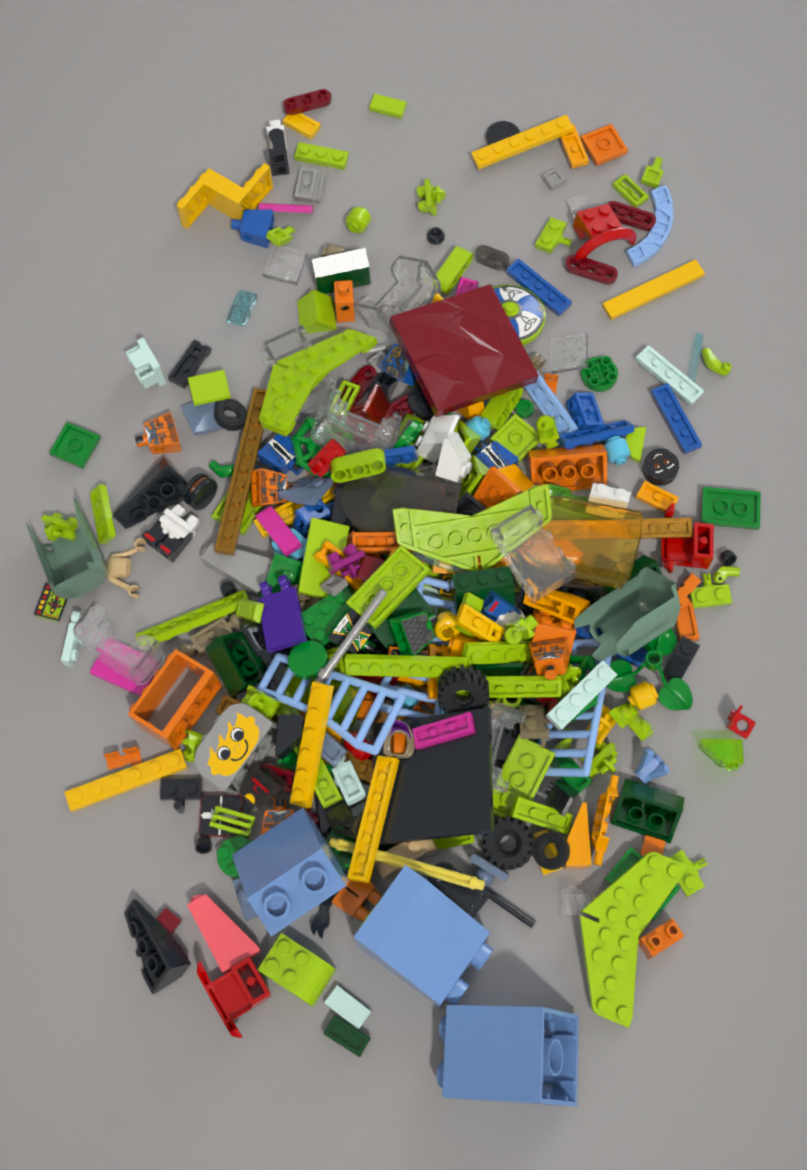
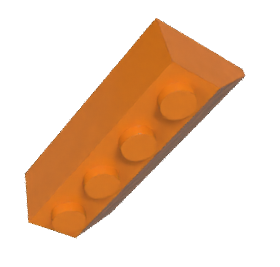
M603 444L576 446L573 449L528 451L530 480L536 486L549 483L570 490L591 489L593 483L605 484L607 486V451Z

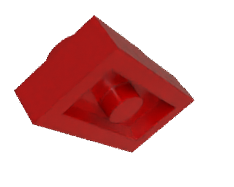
M334 438L331 439L308 463V466L311 468L310 471L314 475L317 474L319 477H323L331 469V461L343 456L347 451Z

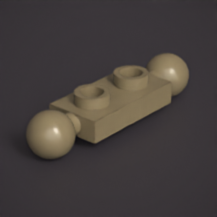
M236 613L230 616L228 622H226L224 617L218 619L190 637L192 644L181 645L179 651L190 658L193 657L196 650L202 655L206 652L205 648L218 635L233 633L231 629L233 627L240 628L242 618H238Z

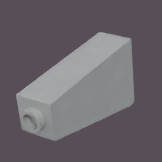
M213 542L203 550L201 559L205 566L255 597L260 596V583L265 581L272 561L271 558L239 549L235 550L234 556L218 554L214 551L216 543Z

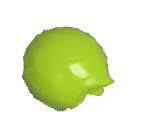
M186 729L184 733L188 737L182 740V744L186 746L183 755L185 761L191 763L195 762V754L202 743L201 739L204 735Z

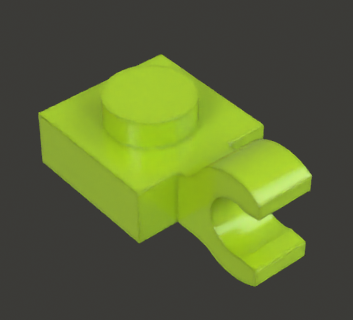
M656 157L653 166L647 165L641 184L658 188L664 170L660 169L663 161L662 158Z
M291 226L283 230L277 227L268 231L266 238L274 245L281 247L293 240V237L290 235L296 230Z

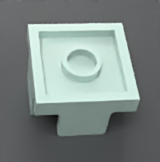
M145 339L137 340L138 345L125 353L128 361L134 365L136 369L134 372L141 385L146 389L156 383L159 386L166 384L161 367Z

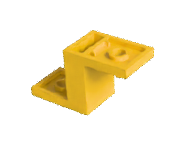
M264 163L255 171L254 176L244 184L243 188L208 168L176 205L182 226L188 229L208 205L232 219L242 220L244 211L255 210L273 189L270 166Z

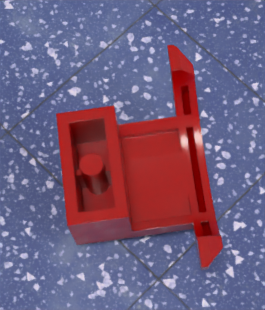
M608 203L576 213L572 227L580 240L588 237L590 240L579 248L574 259H584L597 247L614 240L626 239L629 245L635 244L636 233L632 229L622 226Z
M672 503L666 509L664 518H673L675 503ZM694 522L691 538H661V563L669 574L673 572V565L708 569L714 558V524Z
M250 956L231 967V971L213 982L210 981L206 970L199 961L196 973L230 1035L242 1038L240 1031L233 1021L270 999L271 993Z

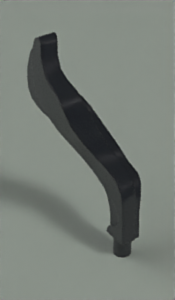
M334 895L321 903V915L311 924L312 934L315 935L317 930L320 939L323 938L324 931L330 925L329 911L333 905L331 901L334 899Z

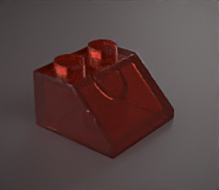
M375 384L352 429V432L369 441H372L375 435L379 436L383 429V426L380 425L381 422L385 423L390 415L387 412L390 403L379 385Z

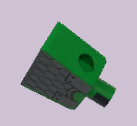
M417 611L389 620L401 655L414 656L435 638L432 629L438 622L435 615H428L425 611Z

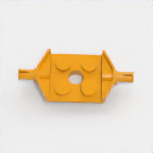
M616 775L610 776L607 790L600 795L597 801V809L590 836L595 852L593 864L597 866H602L603 855L610 839L604 836L608 826L605 818L610 814L611 805H613L615 797H618L617 784L619 776Z

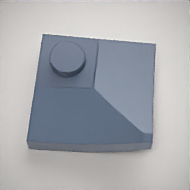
M219 401L194 406V402L181 407L194 436L223 429L214 418V411L217 404L220 403Z
M331 478L301 479L291 488L279 491L278 493L280 498L287 501L315 506L334 483Z

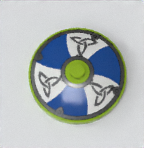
M499 285L493 287L522 344L526 345L534 341L541 334L545 324L546 313L541 300L534 293L520 286Z

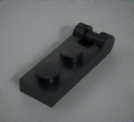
M194 340L169 375V381L185 389L189 383L188 377L194 376L205 358L210 355L212 348L207 345L203 346L199 341Z

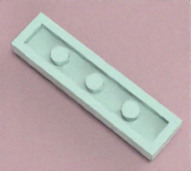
M649 345L636 356V361L663 384L668 383L672 391L690 406L703 395V389Z
M602 660L546 717L561 731L617 674Z

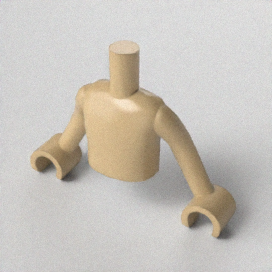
M138 538L135 541V547L121 553L112 554L108 558L107 564H105L109 572L107 579L128 591L129 595L136 600L140 596L133 593L141 589L137 585L130 586L117 578H129L131 559L126 557L138 551L141 553L146 551L144 547H140L141 544L147 543L143 538Z

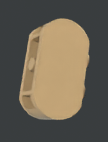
M431 839L400 843L385 852L421 862L435 853L437 847ZM378 861L374 862L383 880H388L398 875L402 870L399 867Z

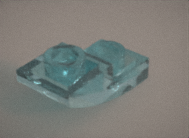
M240 290L228 314L227 323L244 326L251 316L250 310L257 301V294Z

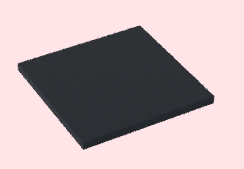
M490 708L401 720L408 724L412 731V728L471 712L475 733L417 750L415 748L411 757L397 758L400 761L379 845L494 833ZM384 723L374 724L373 745ZM383 745L377 755H373V772L377 756L388 757L383 753Z

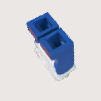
M493 590L483 602L481 614L505 630L507 629L504 626L508 622L518 620L521 617L526 618L522 610L516 608Z

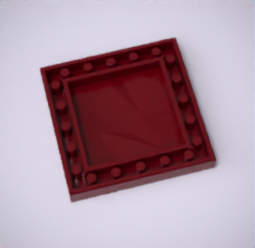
M491 284L390 317L389 325L435 417L536 383L539 377Z

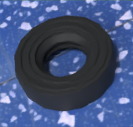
M225 399L217 404L214 418L223 429L237 431L245 425L247 410L238 401ZM227 410L233 411L237 415V419H228L224 412Z
M555 832L543 833L534 842L533 857L542 868L556 870L564 866L568 861L570 846L566 838L561 834ZM549 843H555L558 847V854L553 859H548L544 853L545 847Z

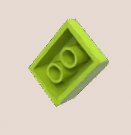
M281 933L258 968V971L314 1007L336 972V969Z

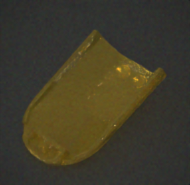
M563 496L550 497L552 511L550 522L517 547L523 559L532 567L544 572L622 589L631 576L641 541L642 512Z

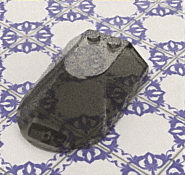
M386 465L383 473L345 482L341 492V507L344 515L351 521V524L363 532H395L392 515L393 508L404 507L456 514L462 479L455 482L435 476L436 472Z

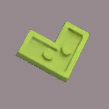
M629 702L615 707L609 712V715L621 729L629 726L641 741L650 738L654 734L649 722L643 720L638 714L637 708L629 704Z

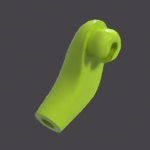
M704 348L701 351L707 368L722 376L730 373L732 366L729 362L722 363L719 361L710 348Z

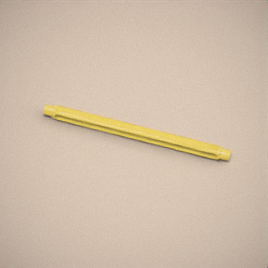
M331 838L329 842L330 847L353 854L356 844L342 838ZM377 850L375 861L402 869L407 865L419 874L468 887L472 890L484 889L485 881L479 880L475 876H469Z

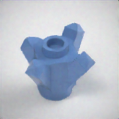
M644 749L639 766L634 773L646 784L652 779L667 775L669 767L664 764L665 762L653 750Z

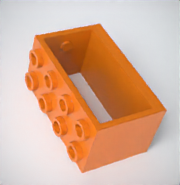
M175 649L173 653L167 656L163 667L156 671L149 686L143 689L138 701L131 705L128 716L139 728L172 749L177 750L182 744V740L187 737L184 731L186 729L192 730L223 685L213 671ZM185 668L201 678L163 731L147 721Z

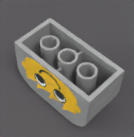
M242 703L229 706L222 715L215 719L214 726L202 737V743L195 754V765L200 774L222 791L237 796L255 772L256 767L263 761L275 744L278 723L268 719L258 710Z

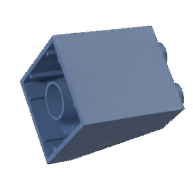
M304 807L232 855L246 898L271 936L337 893L349 881L347 871Z
M407 865L403 867L353 937L360 950L438 1008L443 1005L445 1000L452 1005H457L469 987V984L461 979L466 969L471 964L480 971L494 950L485 943L490 934L487 929Z
M447 1005L446 1016L442 1017L439 1025L440 1038L445 1043L444 1061L440 1062L437 1069V1082L439 1087L442 1088V1098L577 1107L579 1015L545 1007Z

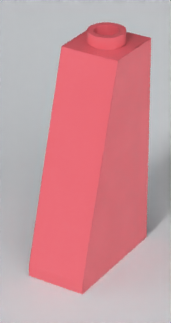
M198 894L190 899L191 902L187 906L222 973H228L231 971V967L250 956L252 959L262 953L261 949L206 894L203 896Z

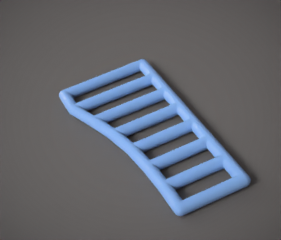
M426 576L416 589L428 604L450 609V613L456 616L453 600L450 602L423 595L424 584L451 591L449 582ZM436 636L430 642L439 646L442 644L449 645V642L442 641ZM384 676L379 686L404 693L408 698L435 704L434 715H441L443 707H439L437 700L427 699L426 693L389 685L392 679L389 676ZM408 677V678H412V679H416V680H421V681L427 682V678H423V677ZM383 701L379 711L389 713L392 705L384 704ZM401 708L398 713L399 716L411 719L434 716Z
M574 639L571 655L577 654L578 647L600 646L601 643L595 639ZM612 656L603 659L609 667ZM595 659L596 664H599L602 661ZM606 687L600 691L597 699L598 704L596 707L594 706L593 711H585L576 717V720H591L590 730L559 731L552 730L553 725L550 723L545 725V727H549V738L588 739L586 749H549L556 753L555 757L584 758L582 769L548 768L545 776L588 777L590 775ZM538 739L536 743L541 745V739Z
M276 653L257 689L279 702L307 713L308 705L300 702L311 679H302L293 698L284 695L293 677V673L288 667L277 690L267 689L280 662L288 664L287 655ZM332 670L331 677L328 681L325 680L324 684L329 685L332 679L342 683L331 702L327 726L354 748L377 755L406 699V695ZM349 685L359 687L341 725L337 724L332 718ZM367 691L377 693L356 738L353 737L347 730ZM385 697L396 699L374 745L364 743L363 740Z

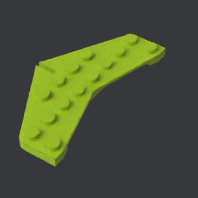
M347 329L340 334L276 361L277 365H273L259 417L261 426L280 435L287 436L296 425L295 419L310 392L329 372L360 352L365 354L373 349L378 343L377 338L356 330Z
M542 484L472 516L404 507L393 508L392 515L395 537L399 545L469 571H477V556H479L481 570L489 569L549 523L552 518L549 485Z
M649 852L580 910L598 918L597 922L578 915L590 1006L596 1015L629 1028L633 1018L638 937L682 877L686 867L685 864L659 853Z

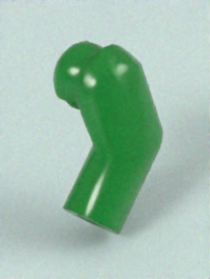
M213 460L208 467L218 477L226 478L233 475L235 465L221 466Z

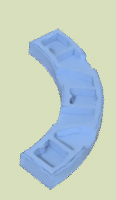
M666 185L650 191V197L655 209V226L639 244L626 250L625 254L633 268L654 256L661 249L670 233L673 222V202Z

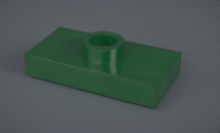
M336 1015L333 1016L323 1033L358 1057H361L371 1040L369 1036Z

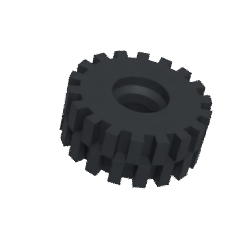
M460 665V669H456V666L451 667V672L448 669L444 671V676L441 675L437 684L439 707H443L444 713L448 711L449 713L483 709L485 706H488L489 682L486 680V675H481V670L479 669L473 671L472 666L465 669V665ZM465 690L471 694L468 696H458L455 693Z
M498 818L494 821V833L482 835L483 843L481 846L484 851L483 854L497 868L514 870L528 863L530 857L533 856L534 835L531 829L517 818ZM506 835L513 836L517 842L516 848L511 852L504 851L500 845L501 839Z

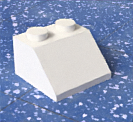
M433 416L430 422L426 421L424 428L421 430L424 432L423 436L419 435L415 443L418 446L416 449L418 456L435 464L440 457L444 438L453 433L460 416Z
M453 432L444 438L435 476L455 482L464 478L467 473L469 474L472 468V463L470 462L471 455L457 432Z
M593 483L585 512L612 519H624L631 492L621 488L608 487L605 484Z

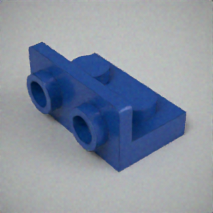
M593 392L574 393L566 401L569 414L579 428L578 430L604 425Z

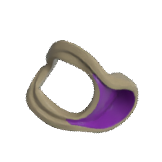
M395 719L383 743V753L388 757L409 758L413 755L415 749L414 736L408 724ZM396 733L404 734L407 738L404 754L391 753L390 741L391 737Z

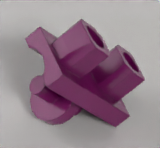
M352 543L343 548L346 556L345 559L341 560L338 552L327 556L330 566L328 572L330 575L345 568L341 572L342 577L347 575L351 579L357 577L356 571L360 569V565L356 564L353 566L352 564L360 561L365 554L363 550L358 551Z

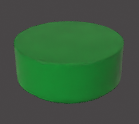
M522 399L515 406V413L520 418L527 419L533 415L534 405L531 401Z

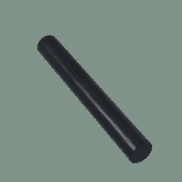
M484 887L486 891L492 894L489 897L491 901L530 928L533 927L536 922L534 919L488 887Z

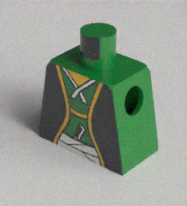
M347 608L324 638L340 646L360 616L352 608ZM365 624L347 649L348 652L356 654L361 649L366 654H371L376 646L368 640L373 632L367 624Z

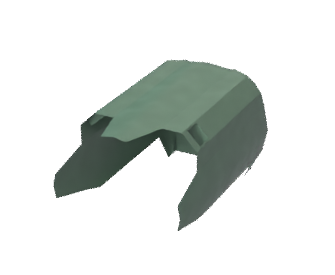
M74 497L76 518L80 529L75 530L76 538L73 541L58 537V540L51 544H41L30 525L26 524L53 594L64 599L79 598L100 587L109 573L89 523L84 518L79 504ZM46 547H51L53 552H47Z
M645 567L636 577L588 607L575 619L574 625L575 628L590 624L592 636L601 643L592 656L597 660H603L617 653L626 657L676 624L680 611L679 595L676 590L677 583ZM598 627L601 629L603 633L600 636H598L597 632L595 631V629Z

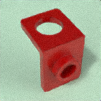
M740 705L737 710L732 709L727 717L729 723L726 728L747 739L756 722L740 713L743 708ZM743 720L747 722L748 729L740 731L737 728L738 721Z

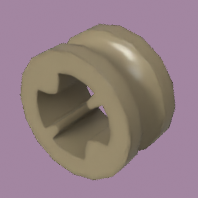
M536 354L531 358L536 371L540 370L546 363V360L541 358V354Z

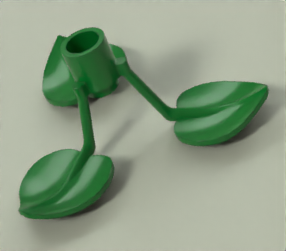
M671 628L643 646L648 653L645 662H642L635 671L632 672V666L624 660H615L610 663V668L617 676L606 686L608 689L615 692L630 691V688L636 685L634 675L646 667L650 671H659L662 683L665 686L659 690L658 694L662 706L675 711L692 708L693 697L687 683L680 678H672L667 683L662 671V655L672 653L677 644L676 636Z

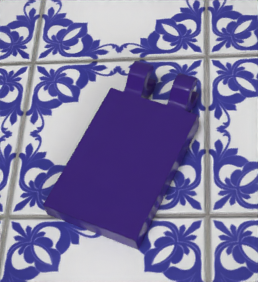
M286 575L278 577L282 591L273 593L271 585L268 586L267 581L260 583L263 597L258 598V602L264 604L261 620L266 648L269 653L307 641L298 591L295 586L291 587L290 580H287Z

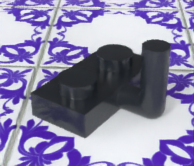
M202 778L161 779L160 800H177L173 807L179 814H182L185 811V800H202L203 780Z

